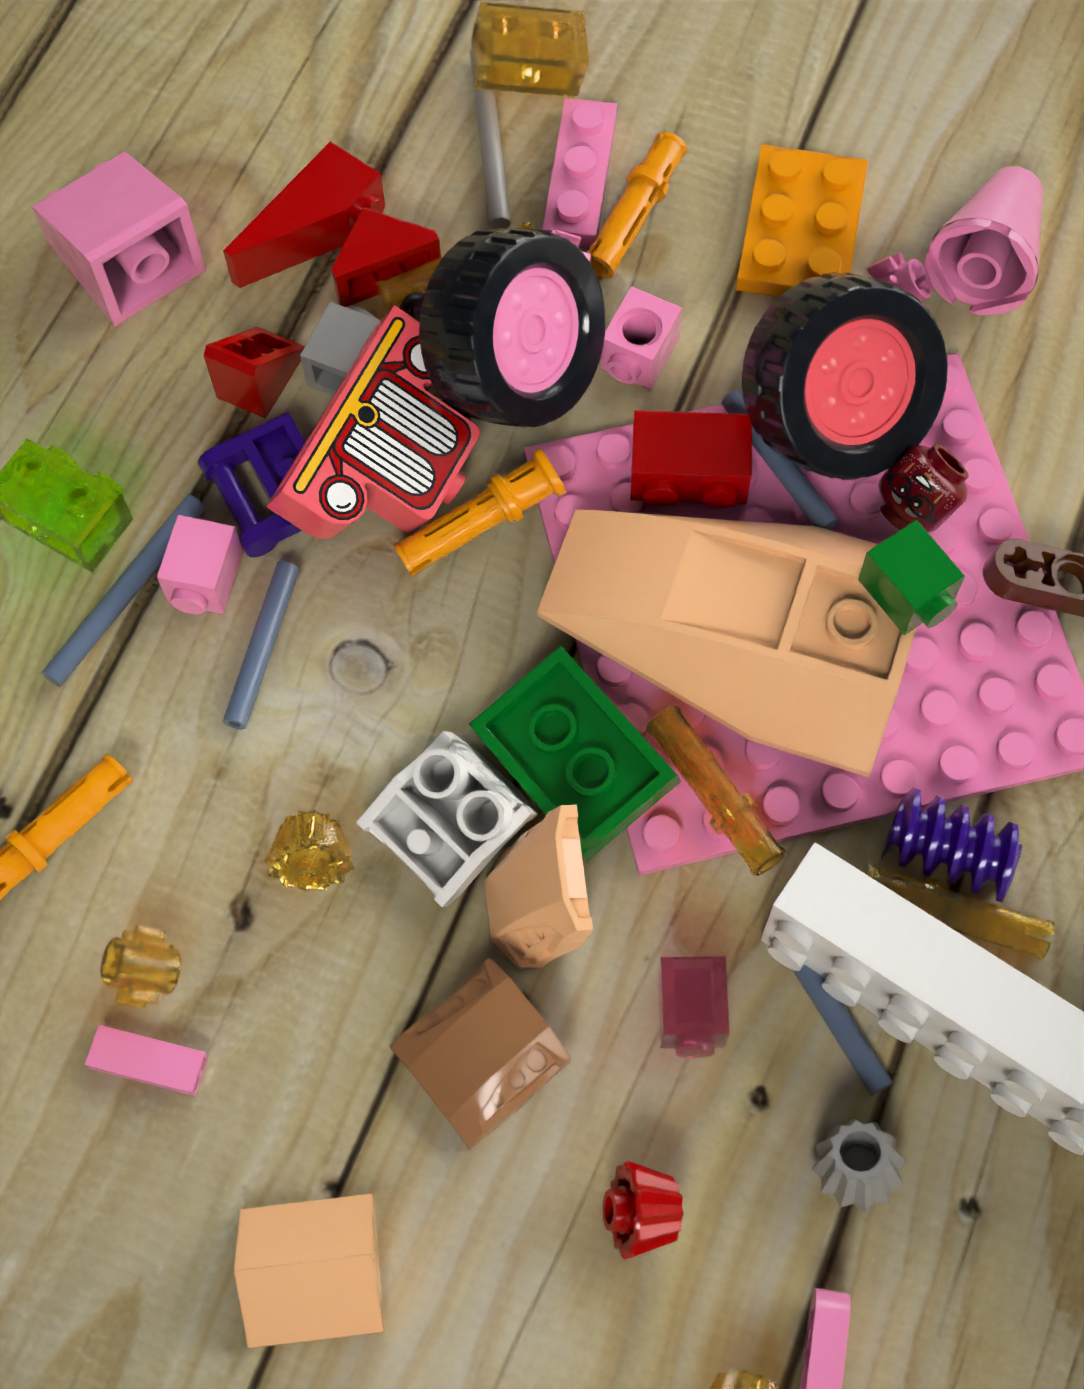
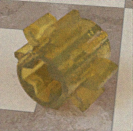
M136 925L134 932L124 930L122 938L115 937L107 944L101 960L100 973L102 982L105 985L109 986V988L118 989L116 995L117 1004L145 1008L148 1002L158 1004L160 1002V995L167 996L175 989L181 972V956L179 951L174 948V945L164 944L165 930Z

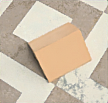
M373 1194L240 1209L234 1275L249 1349L385 1332Z

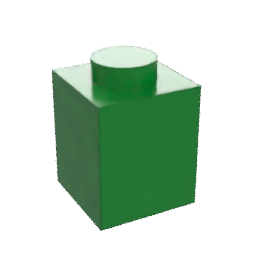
M915 520L866 553L858 580L899 630L906 635L923 623L927 628L936 626L956 609L958 603L955 601V598L965 575L918 520Z

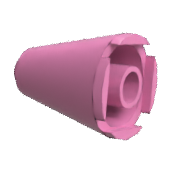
M1016 166L1004 167L996 171L934 235L926 255L925 269L929 274L933 288L942 299L952 305L955 299L965 304H970L972 306L970 313L978 315H1001L1020 307L1026 301L1038 279L1043 202L1042 184L1031 171Z

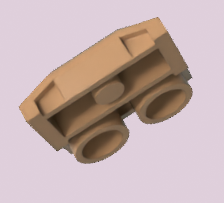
M490 958L484 961L481 968L453 994L405 1030L390 1045L392 1052L411 1072L459 1134L469 1150L520 1110L544 1085L571 1063L570 1055L549 1024L513 980Z

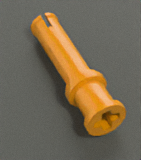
M538 448L533 451V459L502 477L499 474H495L490 477L491 481L486 483L488 489L479 493L476 497L444 514L413 535L393 544L411 576L414 577L444 556L446 557L505 520H508L509 523L521 521L524 519V511L554 494L560 497L567 493L562 481L542 449Z

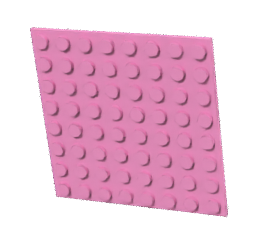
M959 353L947 355V385L943 403L933 426L919 445L929 448L934 444L943 446L961 462L968 472L969 476L964 481L968 490L965 502L935 531L928 532L965 577L955 598V601L958 603L956 609L946 619L932 628H927L924 623L916 628L897 696L869 777L750 741L574 638L582 669L675 771L681 780L677 786L626 828L639 876L894 816L900 801L912 787L921 790V809H923L936 796L944 798L945 803L1084 771V685L1056 611L1003 599L989 589L983 577V566L986 560L1001 543L1009 539L1029 541ZM722 405L689 411L728 413ZM633 424L524 447L526 462L533 459V451L538 448L542 449L567 492L560 497L553 494L538 503L554 565L575 510H602L813 526L753 445L752 477L747 504H735L722 509L711 508L703 503L675 502L669 506H653L644 501L630 500ZM799 467L839 519L838 525L832 531L880 544L900 531L885 518L880 510V506L885 501L880 494L878 484L882 475L887 470L868 478L842 480L839 478H828ZM1007 562V563H1006V565H1010V566H1012V567L1014 568V564H1013V563H1010V562ZM1015 572L1016 577L1021 578L1023 576Z

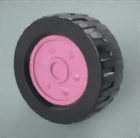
M499 227L475 231L458 241L442 257L429 280L425 294L412 292L404 298L399 307L420 322L421 354L426 372L438 394L450 407L461 412L464 416L493 424L524 428L539 427L562 417L585 394L596 373L603 350L605 304L596 272L590 261L576 245L568 239L561 238L558 234L526 228Z

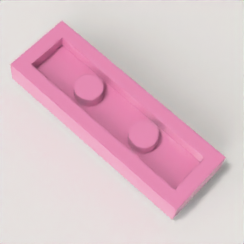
M565 98L542 231L551 232L552 230H558L581 237L579 247L590 248L599 233L617 119L616 103Z

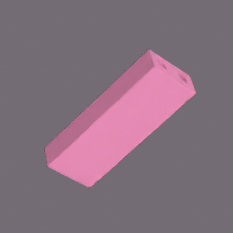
M98 1024L85 1066L92 1070L196 1096L208 1055L203 1051Z

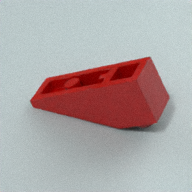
M330 141L223 250L231 282L237 287L242 288L342 247L363 207L383 213L385 200L381 173Z

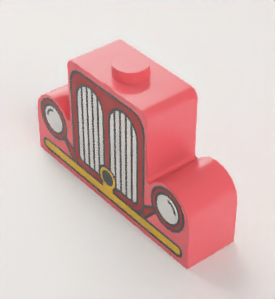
M395 305L379 321L266 507L308 535L318 539H331L340 535L357 521L366 508L401 531L410 534L435 515L442 501L449 504L454 499L466 480V475L460 469L478 440L480 429L475 423L428 392L433 384L426 372L421 354L420 322Z

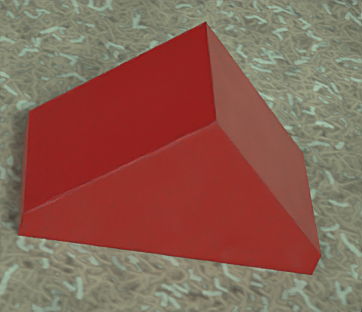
M363 207L332 267L339 305L348 307L431 276L441 260L440 240L436 231Z
M255 327L207 344L203 356L216 398L266 419L301 362L300 355L305 346L260 327Z

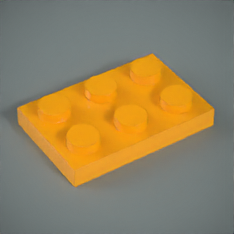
M762 144L738 271L736 291L779 297L789 288L810 277H819L824 273L832 272L841 274L851 273L868 160Z

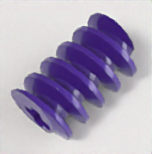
M912 787L899 803L880 859L886 855L893 845L898 846L899 866L906 868L917 854L923 855V875L930 876L941 862L947 864L948 884L954 885L965 871L970 872L971 892L978 894L989 880L995 881L996 901L1002 903L1013 880L1021 855L1022 844H1019V828L1017 824L1008 822L997 835H994V816L984 813L971 827L969 807L960 805L949 818H946L945 799L936 796L923 810L921 809V790Z

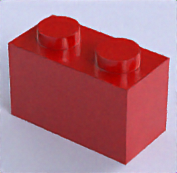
M634 410L630 500L644 501L653 506H669L675 502L703 503L708 507L717 509L728 508L735 504H747L752 477V425L748 414Z

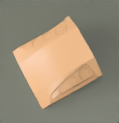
M561 805L549 811L542 822L522 834L512 846L506 847L484 880L491 941L518 969L545 967L555 958L580 949L593 931L592 918L589 915L578 831L577 805Z

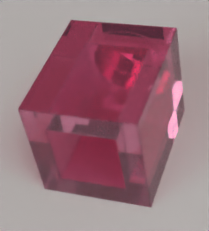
M726 956L661 957L658 970L661 1049L675 1048L676 1056L682 1058H704L714 1055L715 1048H725L730 1034Z

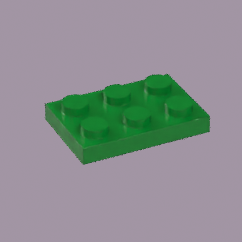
M562 646L557 648L469 723V726L545 815L561 805H577L582 858L585 862H588L681 782L675 771Z

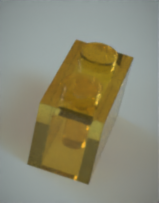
M480 2L471 36L474 89L578 97L589 64L585 14L583 11Z

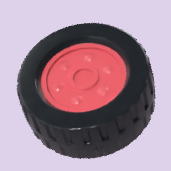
M832 272L824 273L819 277H810L789 288L779 296L762 315L750 337L743 360L742 391L745 409L750 417L751 425L771 450L808 471L828 478H839L842 480H856L862 477L868 478L890 469L910 447L919 445L933 426L943 403L947 385L948 360L945 342L941 330L929 309L925 308L921 301L913 294L903 291L902 288L872 277L851 273L841 274Z

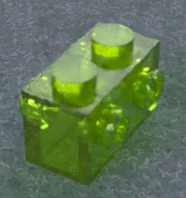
M26 438L0 471V520L90 572L96 569L133 521V517L123 497L125 491L115 480L101 472H97L92 476L78 468V464L70 455L56 446H50L46 450Z

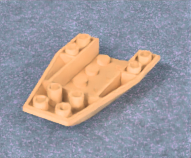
M602 510L574 511L537 610V616L746 739L865 777H869L916 631L915 628L904 635L858 580L866 553L878 544L817 526Z

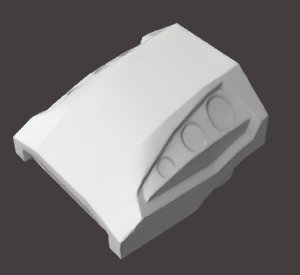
M443 731L420 756L392 779L356 823L364 831L371 832L416 874L435 895L434 900L441 907H448L466 890L502 846L527 822L533 820L538 813L526 796L480 752L454 733Z

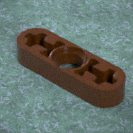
M1009 539L1001 543L986 560L983 566V577L989 589L997 596L1010 601L1084 617V554L1025 540ZM1007 562L1013 563V564H1014V568H1013L1012 566H1010V565H1006V563H1007ZM1066 571L1077 577L1082 585V594H1073L1065 590L1058 581L1057 572ZM1015 572L1023 576L1021 578L1016 577Z

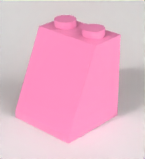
M125 151L108 162L97 165L91 172L64 188L51 192L44 200L32 206L45 240L114 327L206 271L186 202Z

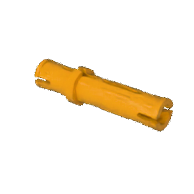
M662 131L659 132L640 165L634 166L626 177L627 187L623 195L616 203L601 228L599 235L587 252L591 255L590 263L597 277L605 279L607 276L608 279H611L615 275L617 268L622 262V258L635 240L651 209L656 203L662 202L669 191L668 182L676 167L687 153L685 142L676 134L668 131L665 134Z
M106 753L89 772L68 788L35 820L19 833L14 829L5 837L8 843L0 849V901L34 870L39 874L48 866L45 860L58 847L80 830L116 795L133 783L132 778L126 774V770L112 756Z

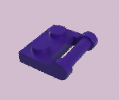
M289 412L210 448L198 459V465L205 478L209 481H214L242 532L239 540L249 557L254 558L265 555L274 549L278 542L302 531L278 514L261 521L234 471L237 465L248 461L270 501L305 443Z

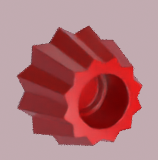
M626 1161L623 1165L616 1166L615 1179L610 1182L611 1189L606 1190L604 1194L602 1213L604 1225L608 1231L612 1232L614 1248L619 1249L621 1258L626 1260L676 1242L678 1234L682 1230V1218L684 1215L682 1208L683 1196L679 1191V1183L675 1182L674 1178L670 1175L631 1161Z

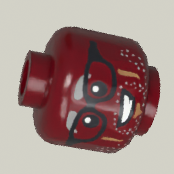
M934 444L931 448L924 445H913L882 475L878 487L885 502L880 506V510L885 518L899 530L918 520L927 532H933L965 502L968 490L964 481L969 476L968 472L950 451L939 444Z

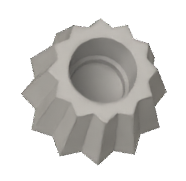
M852 1118L846 1126H831L827 1139L815 1145L819 1158L811 1168L821 1177V1192L834 1195L840 1208L854 1204L866 1212L874 1202L889 1204L891 1190L904 1185L899 1171L906 1160L896 1151L897 1138L888 1133L881 1132L876 1122L863 1125Z

